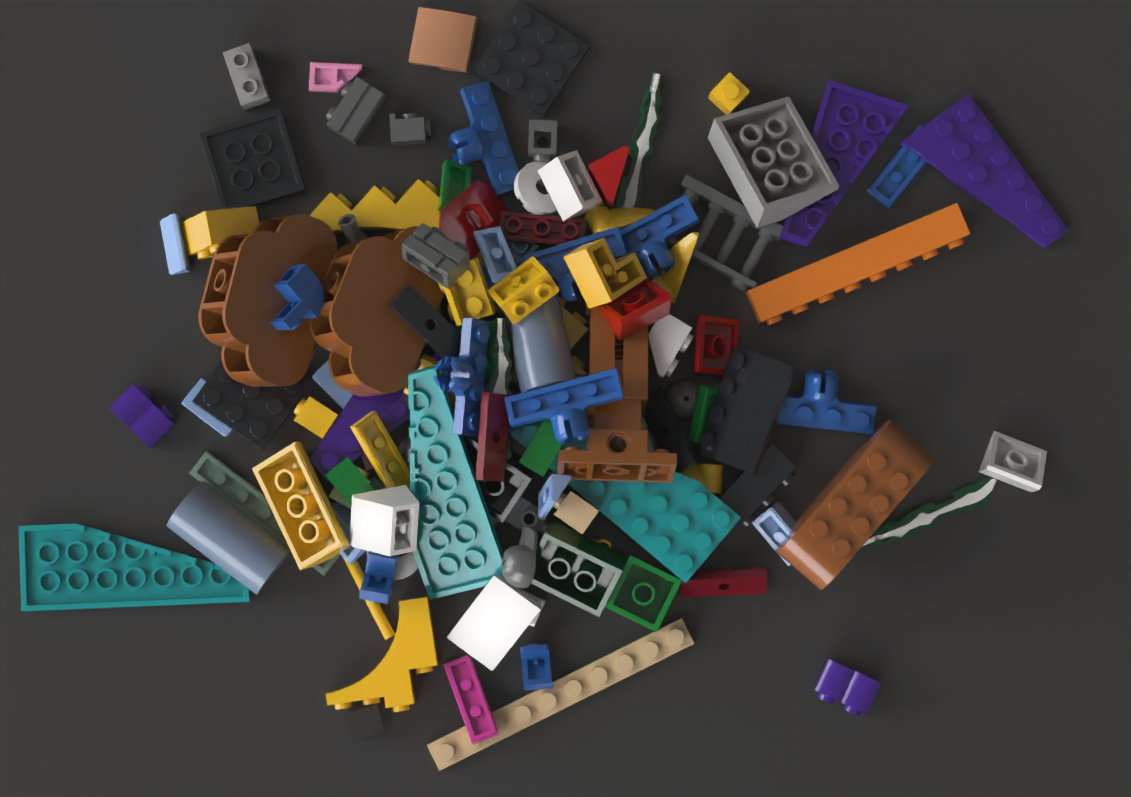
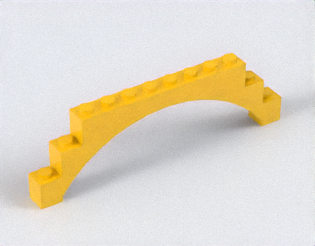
M418 179L395 204L393 201L396 197L385 187L379 190L374 185L352 211L349 209L352 203L342 194L336 197L330 192L309 216L325 222L332 229L334 235L343 233L338 221L347 214H353L356 217L361 230L396 232L408 227L420 226L421 223L430 228H439V197L437 194L440 191L428 180L423 183ZM479 252L473 259L478 258L479 262L486 267ZM559 297L570 350H572L588 332V328L585 327L588 322L576 311L573 314L569 313L564 308L567 303ZM573 355L572 360L575 373L586 376L587 373L583 371L586 365Z

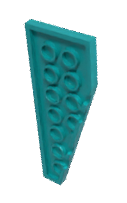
M435 366L416 370L408 375L409 438H411L410 491L419 501L416 551L413 554L430 600L484 587L496 572L503 577V551L479 482L476 480V473L463 436L453 434L455 413L447 391L441 390L434 380V376H441L440 371L434 370Z
M544 420L517 426L511 433V436L527 449ZM573 436V443H564L560 450H565L567 447H580L583 451H586L588 437L578 441V437ZM559 452L549 467L556 474ZM677 472L674 473L672 483L570 480L568 483L684 583L691 578L741 518L700 482Z
M78 523L19 526L21 611L251 601L250 589L217 564Z

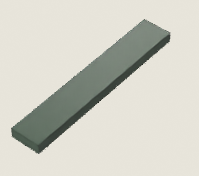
M206 451L189 474L198 481L205 483L288 546L264 493L210 452ZM341 554L313 566V568L325 576Z

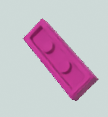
M468 654L443 664L472 744L474 745L500 735L471 655Z

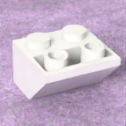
M577 150L556 157L538 170L563 221L587 213L595 207L604 206Z
M670 314L656 321L648 334L649 353L656 378L660 380L664 375L667 377L671 376L679 362L675 359L678 351L684 353L694 337L689 334L692 327Z
M406 485L352 495L350 545L352 547L387 556L416 551L419 501Z

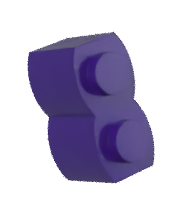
M132 384L109 409L149 448H153L176 425L171 420L175 415L163 404L158 407L151 400L154 394L142 384L138 387L136 384Z
M827 658L814 690L819 692V699L833 704L835 700L845 704L844 710L859 716L861 712L868 714L881 682Z

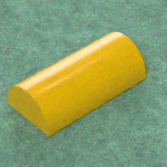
M301 442L292 443L252 468L300 570L323 563L350 546Z

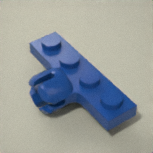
M489 81L463 87L460 93L470 120V127L454 131L449 136L450 150L459 148L457 153L452 154V157L460 165L477 160L482 161L485 164L495 196L513 192L514 181L519 170Z
M684 195L620 230L627 255L635 252L647 278L659 277L661 273L655 262H658L666 273L675 264L674 258L667 246V241L678 233L699 223L700 220L688 197Z
M615 227L515 258L514 262L516 267H519L534 256L548 271L550 276L557 280L562 298L567 302L579 300L574 285L576 281L564 256L581 245L605 238L614 259L627 255L620 229Z
M463 318L459 357H444L437 363L434 369L442 371V377L434 376L437 386L443 391L454 392L456 396L453 434L476 437L479 434L480 405L482 392H484L485 369L487 367L486 356L490 335V321Z
M615 368L505 397L504 399L511 427L514 428L550 419L555 439L560 443H573V436L578 437V441H580L590 433L586 417L587 409L621 400L625 397L619 371Z
M814 369L806 373L804 391L801 395H786L776 424L873 434L876 404L838 399L840 381L838 375L832 371L825 370L823 384H821L820 369Z

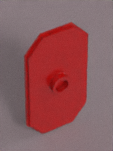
M476 180L439 211V229L453 243L456 241L461 242L468 249L471 260L480 252L473 232L498 227L500 225L501 211L507 212V208L501 198L495 196L492 185Z

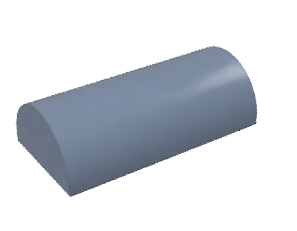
M558 293L517 324H513L504 312L520 393L577 379Z
M202 481L187 494L166 525L256 595L291 554L288 546Z

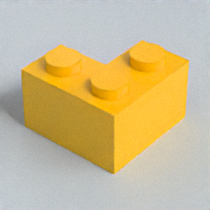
M256 206L204 211L181 222L186 255H197L198 259L211 258L218 244L226 237L253 232L259 224Z
M605 238L581 245L564 256L588 308L613 301L647 278L635 252L614 259Z

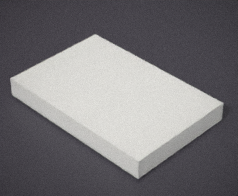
M496 572L448 634L447 638L493 671L541 610L542 605L520 589L510 585L504 577Z

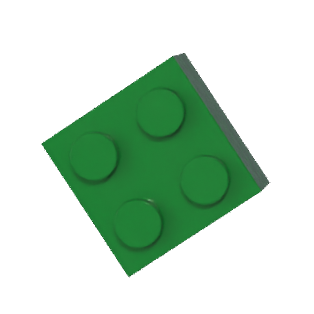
M629 555L605 607L657 632L682 580Z

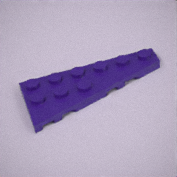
M828 80L811 136L838 182L839 188L785 218L779 239L804 247L808 246L909 105Z
M969 94L900 143L919 155L920 159H923L928 165L931 164L944 173L946 178L976 200L982 201L992 208L993 212L998 216H1003L1014 224L1016 229L1042 248L1047 247L1069 231Z
M436 352L432 357L437 361L442 359ZM404 388L394 393L371 397L352 395L309 459L326 482L329 479L325 474L346 457L353 463L365 454L350 426L371 411H376L388 433L391 434L410 419L408 395L403 392Z

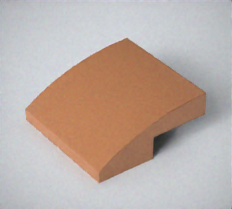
M418 7L408 62L413 65L438 67L442 70L468 73L478 18L462 13Z

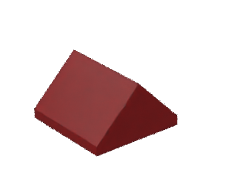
M623 146L588 165V173L603 202L610 209L613 208L630 147Z
M646 278L613 301L598 307L619 341L669 315L672 297L670 293Z
M698 315L696 317L692 374L724 375L734 346L738 347L739 320L707 315Z

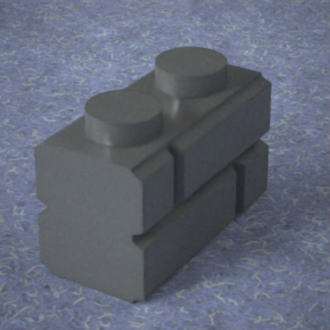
M358 77L353 82L349 80L341 91L343 99L338 106L333 104L325 117L329 120L326 125L330 130L356 146L387 99L384 93Z
M424 223L420 224L413 232V235H410L401 247L403 260L447 289H450L470 266L468 249L461 242L456 241L453 243L446 238L439 228H430Z

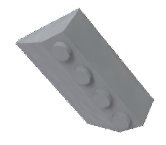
M789 96L714 118L708 140L756 228L781 221L838 190V182Z

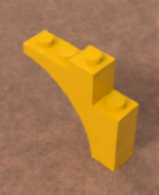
M429 596L399 601L397 631L390 649L383 660L362 680L343 689L326 693L327 706L335 705V709L352 707L351 702L363 700V705L380 703V697H384L385 707H393V712L410 710V704L416 702L411 669H416V674L433 671V666L439 664Z

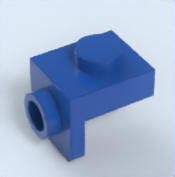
M533 643L520 647L524 691L553 688L549 645Z

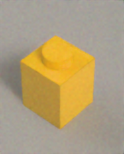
M729 72L710 92L708 98L723 113L728 115L733 113L744 102L750 91Z
M310 396L307 401L302 399L294 410V413L297 415L294 421L322 439L339 416Z

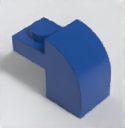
M306 264L291 265L273 285L287 301V304L270 321L277 331L296 329L304 319L317 318L323 307L324 292L319 279Z
M371 551L368 552L366 571L360 588L359 599L369 600L373 603L388 604L394 587L399 555L387 556Z

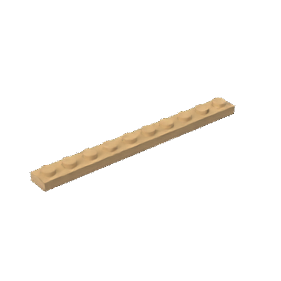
M682 618L659 628L657 632L653 631L553 681V688L537 689L493 711L492 715L500 735L473 745L466 726H463L427 744V747L440 771L693 645L694 642Z

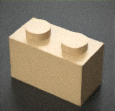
M572 491L568 495L562 492L553 505L557 509L554 515L581 534L584 533L599 511Z

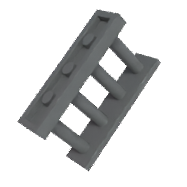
M686 175L680 186V189L684 190L683 195L688 197L692 205L694 202H698L699 199L709 204V211L697 232L699 236L691 258L732 279L731 284L746 292L747 288H755L757 283L749 278L769 241L773 242L774 239L780 240L783 226L775 222L756 228L743 204ZM725 212L734 217L732 220L734 224L715 260L700 253V250L717 218ZM750 225L759 230V238L743 268L738 273L726 267L725 263L744 228L747 229ZM676 235L667 241L669 250L679 242L675 239Z

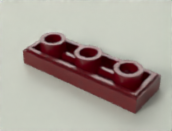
M501 211L499 226L506 242L553 247L584 237L586 220L571 218L563 221L561 217ZM544 226L547 228V231L540 233L537 231V228Z
M482 392L476 480L504 482L508 413L504 398L510 395Z
M747 567L736 570H729L727 568H721L716 571L696 570L686 583L681 581V598L766 593L767 569Z

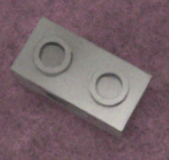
M250 43L223 52L242 108L247 111L272 102L254 49Z

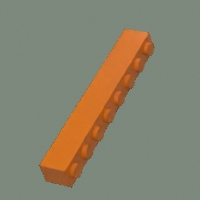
M955 203L750 289L746 292V295L758 323L766 321L767 326L783 320L782 314L791 310L793 315L809 309L808 303L818 300L819 304L834 299V292L841 289L848 293L860 288V282L870 278L871 282L886 277V271L896 267L897 271L908 268L913 265L912 260L920 256H922L923 260L932 258L939 254V248L948 245L949 249L956 248L965 243L963 238L969 236L970 232L958 204Z

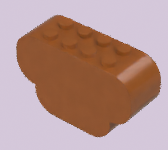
M305 214L267 219L259 223L253 232L228 236L216 247L198 319L204 336L213 344L222 347L221 358L224 369L235 381L252 387L290 386L300 381L305 375L309 362L315 353V340L310 331L309 318L304 319L294 330L277 331L270 321L287 304V301L273 285L291 265L306 264L322 285L332 258L337 252L336 237L332 229L322 220Z
M419 226L408 227L382 237L375 236L343 246L333 256L322 283L324 292L323 307L317 318H309L310 331L314 340L322 348L330 351L328 366L335 383L354 395L371 397L397 392L408 384L410 372L416 371L420 367V355L423 348L428 344L388 307L405 285L410 284L434 309L441 313V307L439 306L446 294L442 293L438 282L403 260L402 244L410 235H413V232ZM429 320L425 324L427 329L430 328Z
M888 420L867 443L863 444L802 513L793 525L792 530L780 543L776 552L818 589H824L841 572L921 479L935 458L893 421Z

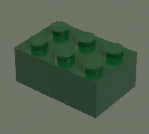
M551 520L536 550V568L531 584L600 617L625 567L628 557Z

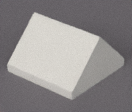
M994 431L979 472L1026 491L1035 492L1042 487L1047 451Z

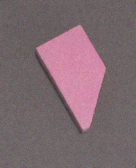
M310 62L309 91L338 93L349 80H353L363 71V65Z

